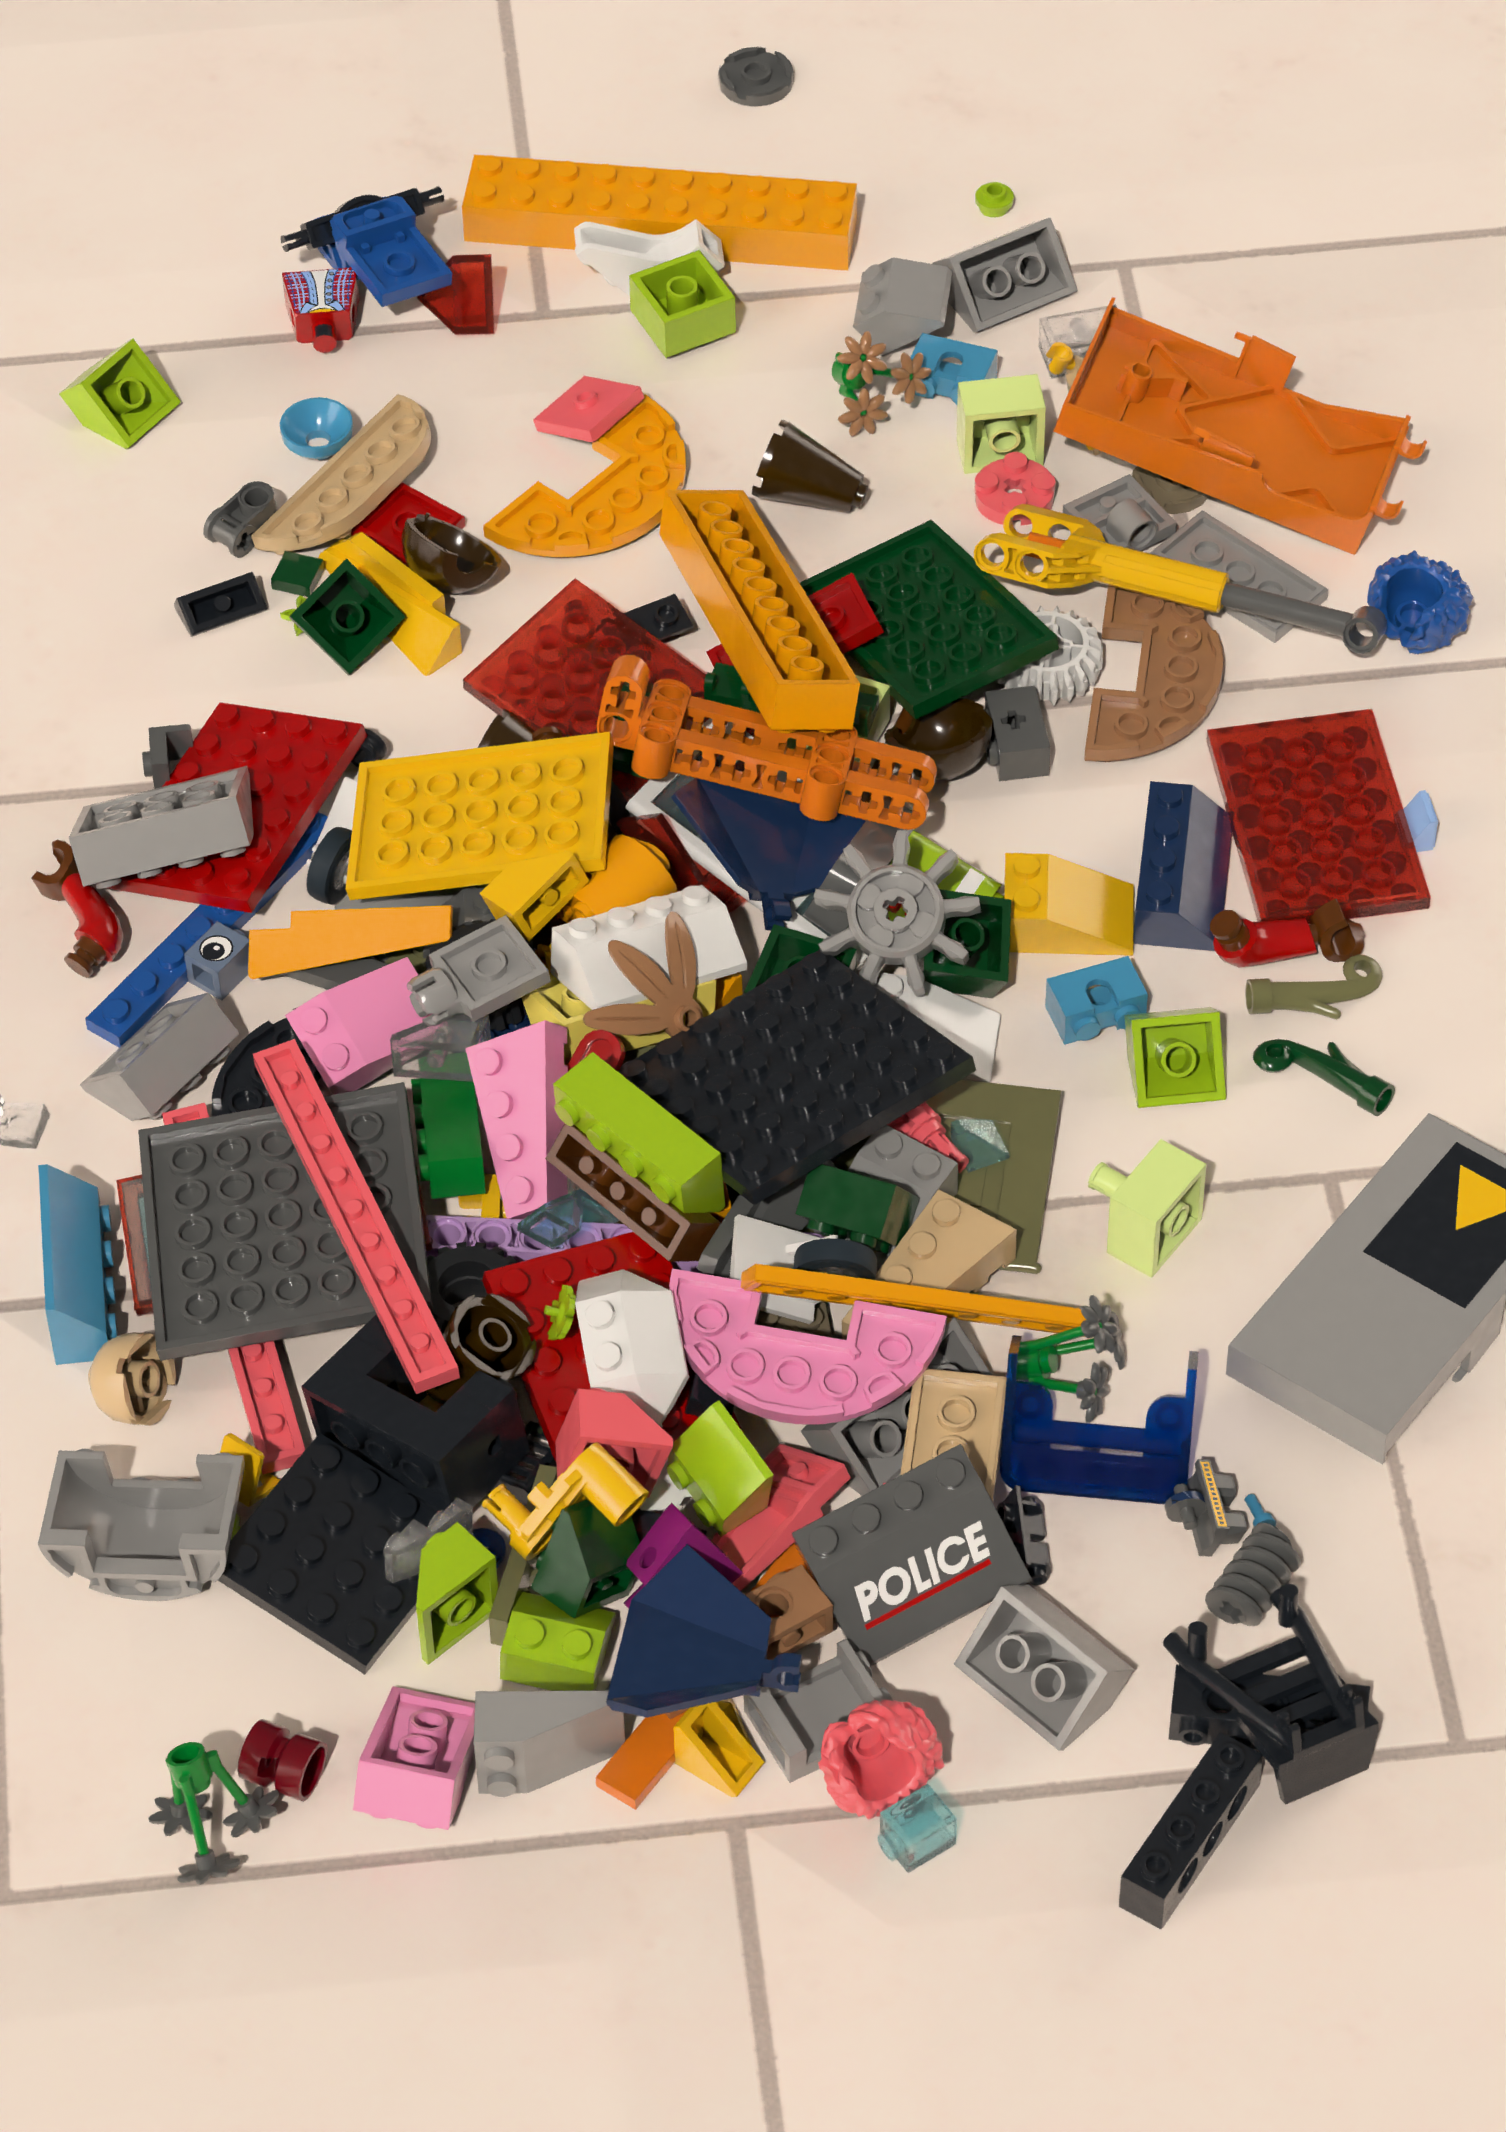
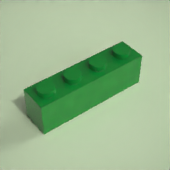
M468 1057L418 1061L420 1078L411 1079L421 1182L430 1181L432 1199L486 1194L476 1093Z

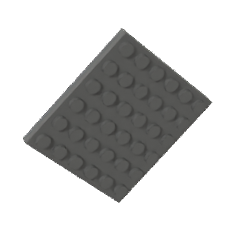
M401 1082L324 1096L430 1311L434 1312L405 1083ZM275 1106L138 1130L156 1351L160 1361L367 1324L377 1315Z

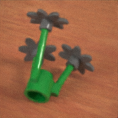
M1094 1295L1089 1297L1090 1307H1080L1081 1313L1086 1319L1082 1321L1081 1326L1041 1339L1022 1341L1014 1346L1012 1352L1013 1370L1019 1381L1028 1380L1030 1390L1050 1389L1076 1394L1078 1399H1082L1080 1409L1086 1410L1085 1420L1088 1423L1093 1421L1095 1415L1099 1416L1103 1413L1101 1397H1105L1109 1392V1388L1104 1385L1108 1374L1107 1368L1105 1366L1100 1368L1094 1362L1091 1368L1090 1379L1084 1378L1078 1384L1047 1378L1050 1376V1373L1057 1372L1059 1355L1095 1349L1098 1354L1106 1350L1114 1353V1359L1118 1364L1119 1370L1124 1368L1125 1348L1120 1341L1122 1331L1119 1329L1118 1318L1115 1312L1111 1311L1109 1305L1101 1307L1098 1298ZM1082 1336H1085L1086 1338H1092L1072 1343L1056 1345Z
M198 1742L183 1743L172 1749L165 1760L170 1772L173 1797L170 1800L162 1797L155 1798V1805L161 1811L150 1815L148 1819L152 1824H165L163 1830L165 1836H171L176 1833L180 1824L187 1833L194 1835L198 1851L194 1854L196 1864L179 1867L178 1870L181 1875L177 1879L181 1883H189L196 1880L197 1884L202 1885L210 1879V1875L216 1878L227 1877L229 1874L228 1870H232L240 1864V1859H230L229 1853L215 1857L213 1849L208 1848L202 1822L210 1820L213 1814L209 1810L202 1809L207 1802V1795L195 1796V1794L203 1792L210 1786V1778L213 1772L235 1799L234 1806L238 1811L223 1820L224 1825L234 1826L231 1831L233 1838L239 1837L248 1828L253 1833H258L262 1826L260 1818L269 1819L277 1815L278 1811L272 1805L278 1799L279 1792L274 1790L264 1796L263 1788L258 1786L252 1795L245 1794L222 1765L216 1750L206 1752L204 1746Z

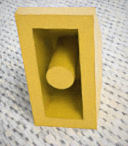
M570 851L509 863L480 892V895L496 920L506 915L522 937L530 941L589 882V879L575 855Z

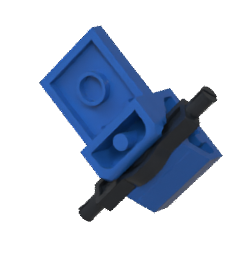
M439 186L420 193L417 188H413L387 197L361 195L344 202L334 213L305 222L300 225V231L282 235L280 238L281 244L296 240V242L282 246L285 252L306 245L308 250L318 248L333 269L351 267L357 274L358 281L361 280L381 307L452 285L451 270L416 227V217L425 213V207L444 202V195L429 198L443 192Z

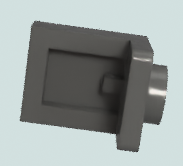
M189 724L148 728L150 751L142 752L144 776H153L154 789L162 787L166 781L170 780V761L181 760L187 749L193 747L192 731Z

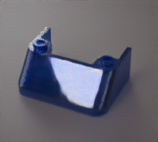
M1012 1335L1008 1353L1000 1455V1475L1007 1486L1013 1489L1015 1485H1018L1022 1492L1165 1504L1170 1497L1175 1495L1173 1488L1176 1485H1187L1199 1352L1189 1351L1185 1396L1163 1395L1156 1398L1147 1410L1145 1428L1053 1420L1054 1403L1050 1392L1041 1384L1018 1381L1022 1336Z

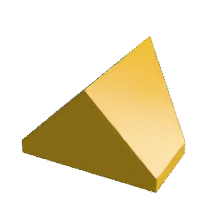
M732 1698L691 1707L674 1726L675 1764L730 1797H737L765 1763L753 1749Z

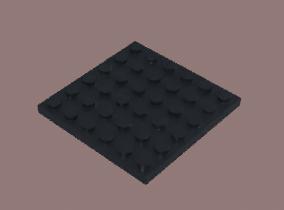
M819 949L814 953L806 955L801 961L781 973L769 977L764 983L747 993L735 997L730 1003L710 1015L698 1019L693 1025L688 1027L690 1029L686 1032L681 1031L671 1038L661 1041L656 1047L634 1060L624 1063L618 1072L720 1152L723 1181L753 1205H756L975 1072L976 1068L973 1056L832 955H825Z

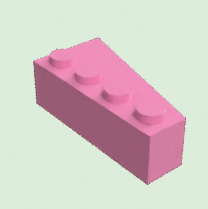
M546 1020L465 1048L507 1219L546 1220L569 1212V1178L545 1159L565 1124L558 1117L554 1108L556 1103L553 1083L568 1072V1066L564 1065V1044H567V1028Z

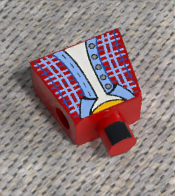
M351 267L282 273L285 306L297 342L301 344L313 343V347L317 351L330 352L336 347V341L349 340L353 337L359 306V288L357 274Z

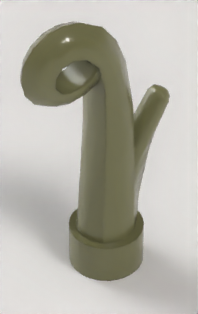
M1358 954L1344 962L1343 974L1346 980L1270 982L1269 978L1248 979L1245 987L1247 1010L1249 1014L1271 1013L1272 1010H1294L1339 1019L1341 1017L1340 1010L1327 1004L1358 999L1372 993L1379 987L1383 978L1382 969L1372 957ZM1355 970H1362L1367 973V976L1363 977L1356 973Z

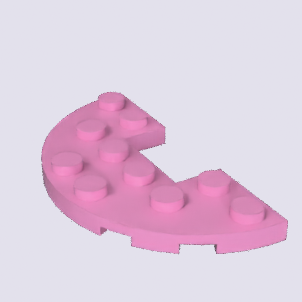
M673 1268L670 1278L669 1290L674 1295L685 1358L694 1372L716 1394L731 1404L757 1416L784 1423H836L860 1417L887 1405L902 1395L925 1372L937 1353L946 1328L947 1316L857 1300L854 1302L847 1340L756 1325L763 1293L744 1291L741 1288V1280Z

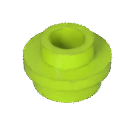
M990 182L977 189L975 202L983 215L994 218L1001 217L1012 206L1014 194L1007 185L999 182Z

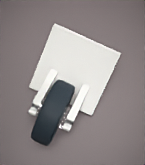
M344 777L319 839L312 848L311 860H307V867L309 868L306 882L308 894L318 901L331 905L341 901L347 894L345 888L357 791V781Z
M740 1214L734 1217L730 1266L731 1279L741 1280L742 1272L755 1264L871 1280L876 1278V1255L869 1247L851 1241L850 1239H838L837 1235L820 1238ZM763 1293L760 1311L810 1324L814 1321L815 1304L821 1301Z

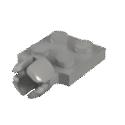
M504 915L429 954L432 968L413 977L407 983V989L412 992L409 997L416 1013L420 1017L433 1013L422 1019L427 1026L432 1027L461 1013L469 1016L474 1022L546 985L551 980L548 969L509 918Z

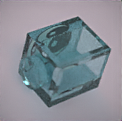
M927 1784L880 1812L878 1843L888 1859L891 1861L897 1859L906 1872L909 1873L956 1845L957 1818L931 1786Z

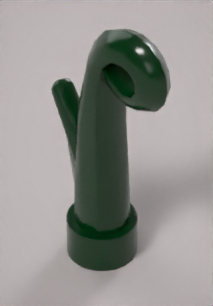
M1284 1039L1264 1041L1253 1052V1060L1261 1070L1277 1073L1285 1070L1291 1062H1294L1356 1100L1357 1106L1374 1116L1381 1115L1387 1109L1394 1096L1395 1088L1392 1084L1376 1075L1370 1077L1362 1072L1343 1055L1334 1042L1328 1043L1327 1050L1329 1055Z

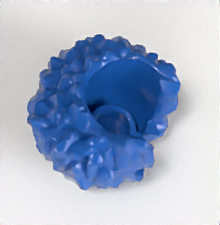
M1414 550L1408 555L1404 554L1398 558L1391 557L1383 566L1379 565L1377 567L1374 578L1369 583L1367 603L1369 606L1380 609L1387 620L1385 635L1388 638L1400 639L1401 645L1406 647L1409 653L1418 655L1429 651L1432 652L1437 648H1442L1444 645L1449 646L1454 635H1457L1459 632H1465L1468 626L1466 621L1470 614L1469 606L1474 597L1470 592L1467 582L1462 580L1458 569L1453 571V568L1448 566L1446 562L1439 561L1437 563L1434 559L1429 560L1426 556L1418 555L1417 551Z

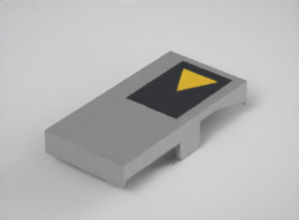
M1428 1113L1228 1346L1226 1375L1383 1465L1388 1450L1455 1369L1460 1365V1368L1452 1377V1381L1456 1383L1461 1381L1467 1372H1471L1500 1334L1506 1301V1154Z

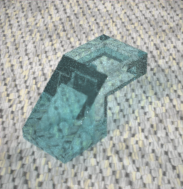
M580 1188L542 1205L518 1223L517 1231L554 1250L579 1232L582 1222L615 1224L619 1220Z

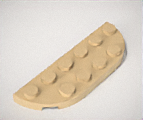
M397 394L251 535L255 549L273 551L278 555H283L285 551L292 552L305 549L332 539H341L348 536L353 527L375 510L425 460V455L431 443V431L423 409L412 399Z

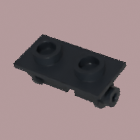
M676 594L601 622V626L609 638L608 641H605V646L611 657L617 654L619 657L624 656L629 652L673 635L678 636L681 632L693 628V624Z
M1015 1485L1006 1499L998 1504L996 1510L1032 1579L1029 1583L1031 1585H1042L1047 1582V1576L1051 1573L1047 1544L1031 1542V1540L1042 1541L1046 1536L1042 1506L1037 1503L1034 1497L1027 1496L1022 1498L1020 1486Z

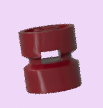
M260 1719L251 1728L241 1749L237 1768L238 1777L264 1788L274 1783L275 1790L280 1794L303 1802L311 1796L323 1773L327 1757V1744L324 1741L300 1732L290 1737L288 1728L265 1719Z

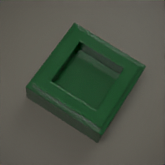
M285 551L271 578L272 589L309 597L324 571V560Z

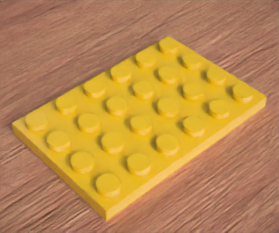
M611 732L361 762L359 764L345 888L350 901L489 884L509 863L570 851L575 855L584 872L605 870L614 752Z

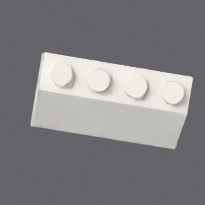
M703 885L688 886L682 891L664 896L650 897L640 903L626 907H615L605 913L587 918H576L570 923L552 927L550 973L591 1010L615 1004L637 1003L648 999L632 985L611 958L608 952V943L611 940H618L639 950L652 960L670 981L665 944V920L672 911L677 912L682 918L693 943L696 958L695 985L747 970V960L726 905Z

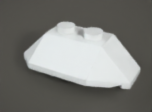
M624 1269L580 1280L575 1306L591 1389L599 1388L607 1392L626 1394L662 1428V1422L673 1408L689 1378L672 1291Z

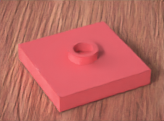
M583 376L535 417L533 421L539 432L594 443L642 402L644 395L640 386Z

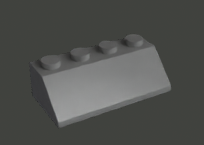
M955 1317L947 1318L941 1344L927 1369L992 1375ZM912 1386L887 1405L871 1413L836 1423L807 1424L801 1430V1433L816 1455L845 1464L851 1477L845 1484L861 1496L882 1486L883 1483L899 1477L901 1474Z

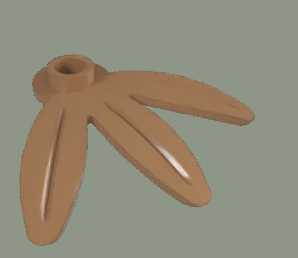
M670 912L665 920V944L670 981L662 970L639 950L618 940H611L608 943V952L617 967L632 985L654 1005L626 1003L597 1008L585 1013L583 1022L586 1026L619 1035H641L664 1030L672 1037L681 1031H688L690 1029L688 1028L689 1026L693 1025L698 1019L703 1018L700 1005L692 999L696 982L694 947L690 934L677 912ZM684 1014H685V1016H686L685 1025H684V1023H683V1016H684Z

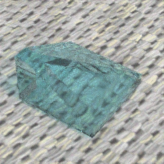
M955 1120L951 1122V1140L962 1154L968 1157L969 1162L966 1166L968 1173L1010 1158V1154L992 1120Z

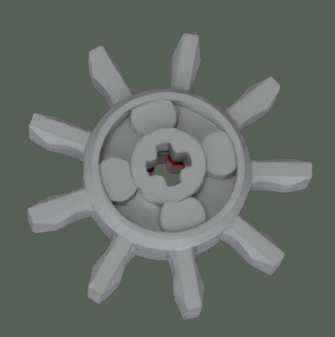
M897 830L892 844L894 854L892 865L882 866L873 870L867 864L862 853L849 844L843 849L848 867L860 878L852 893L843 894L831 889H815L814 901L816 905L828 910L846 912L849 922L847 929L827 937L818 945L823 954L832 956L858 945L868 955L867 961L859 975L872 985L876 984L884 963L904 965L908 985L915 996L918 997L925 994V977L919 967V959L935 949L944 954L949 960L964 966L969 960L968 951L959 942L943 934L946 919L981 913L979 897L974 896L943 899L938 885L953 872L959 862L957 854L952 849L941 855L933 866L924 873L917 868L908 866L911 848L906 830ZM900 908L904 910V918L897 916L893 921H890L889 911L897 913Z

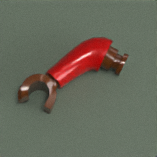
M55 840L52 842V852L60 864L59 869L52 875H45L36 871L31 879L43 896L56 901L66 900L75 914L79 925L74 935L78 941L73 946L75 953H68L64 961L74 972L82 977L89 978L94 972L92 965L99 966L103 960L107 962L113 961L121 949L124 935L119 918L105 899L92 885L83 887L71 846L65 841Z
M1337 898L1318 908L1309 918L1310 925H1308L1306 918L1252 922L1248 919H1241L1233 910L1219 912L1210 923V931L1215 936L1213 940L1214 950L1224 962L1238 968L1316 954V945L1320 946L1322 954L1327 960L1345 962L1348 958L1362 953L1364 948L1363 938L1365 937L1361 924L1345 917Z

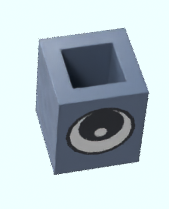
M217 921L184 953L188 982L222 1001L248 975L249 938L238 929L232 930Z

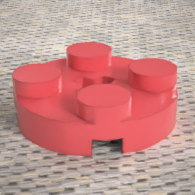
M1010 452L1004 456V459H999L986 465L975 476L974 492L977 509L987 519L998 524H1003L1005 516L1015 506L1020 504H1029L1052 510L1056 485L1055 477L1041 464L1028 460L1025 454ZM1010 489H1019L1022 491V493H1018L1016 491L1010 493L1007 492ZM1018 514L1013 517V521L1021 520V525L1032 524L1031 520L1025 515Z

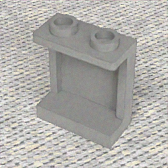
M847 1639L837 1643V1655L835 1658L801 1673L798 1693L762 1687L760 1697L743 1695L746 1715L789 1783L820 1769L818 1762L821 1760L824 1732L829 1724L847 1722L850 1712L864 1703H870L873 1700L879 1702L881 1700L893 1701L888 1690L885 1687L878 1688L873 1681L872 1670L865 1655L861 1651L855 1653Z

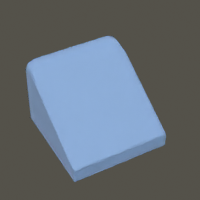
M1426 790L1419 791L1394 820L1393 827L1403 853L1433 850V847H1435L1438 819L1429 793Z

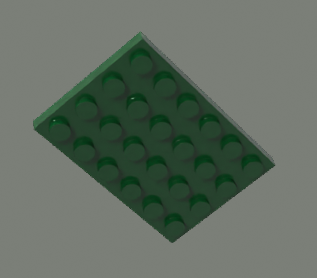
M932 519L800 582L807 596H810L846 575L853 573L884 633L847 653L877 682L889 685L890 695L915 720L1059 649L1057 635L991 574L982 571L976 565L974 558Z

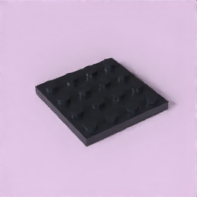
M319 1433L231 1539L226 1566L218 1581L365 1675L416 1611L421 1549L434 1534L446 1531L455 1522L431 1510L412 1495L410 1489ZM461 1521L458 1522L471 1535H474V1530L472 1528L465 1525Z

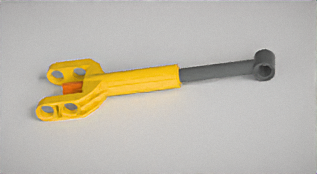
M1029 504L1017 505L1005 516L1003 528L1006 534H989L974 549L976 565L982 571L992 575L1047 589L1073 588L1097 582L1213 613H1219L1223 606L1341 636L1344 645L1355 653L1364 654L1370 652L1381 640L1387 629L1385 615L1374 606L1360 607L1352 614L1230 583L1228 573L1107 543L1101 530L1087 519ZM1022 514L1031 520L1032 531L1029 534H1021L1014 529L1013 517L1015 515ZM1056 524L1066 526L1071 533L1069 538L1062 540L1052 537V526ZM988 543L999 545L1004 552L1003 562L993 563L989 561L984 554L985 545ZM1024 556L1041 559L1044 563L1043 571L1040 573L1028 571L1023 563ZM1356 623L1367 624L1372 629L1373 636L1362 635L1357 630Z

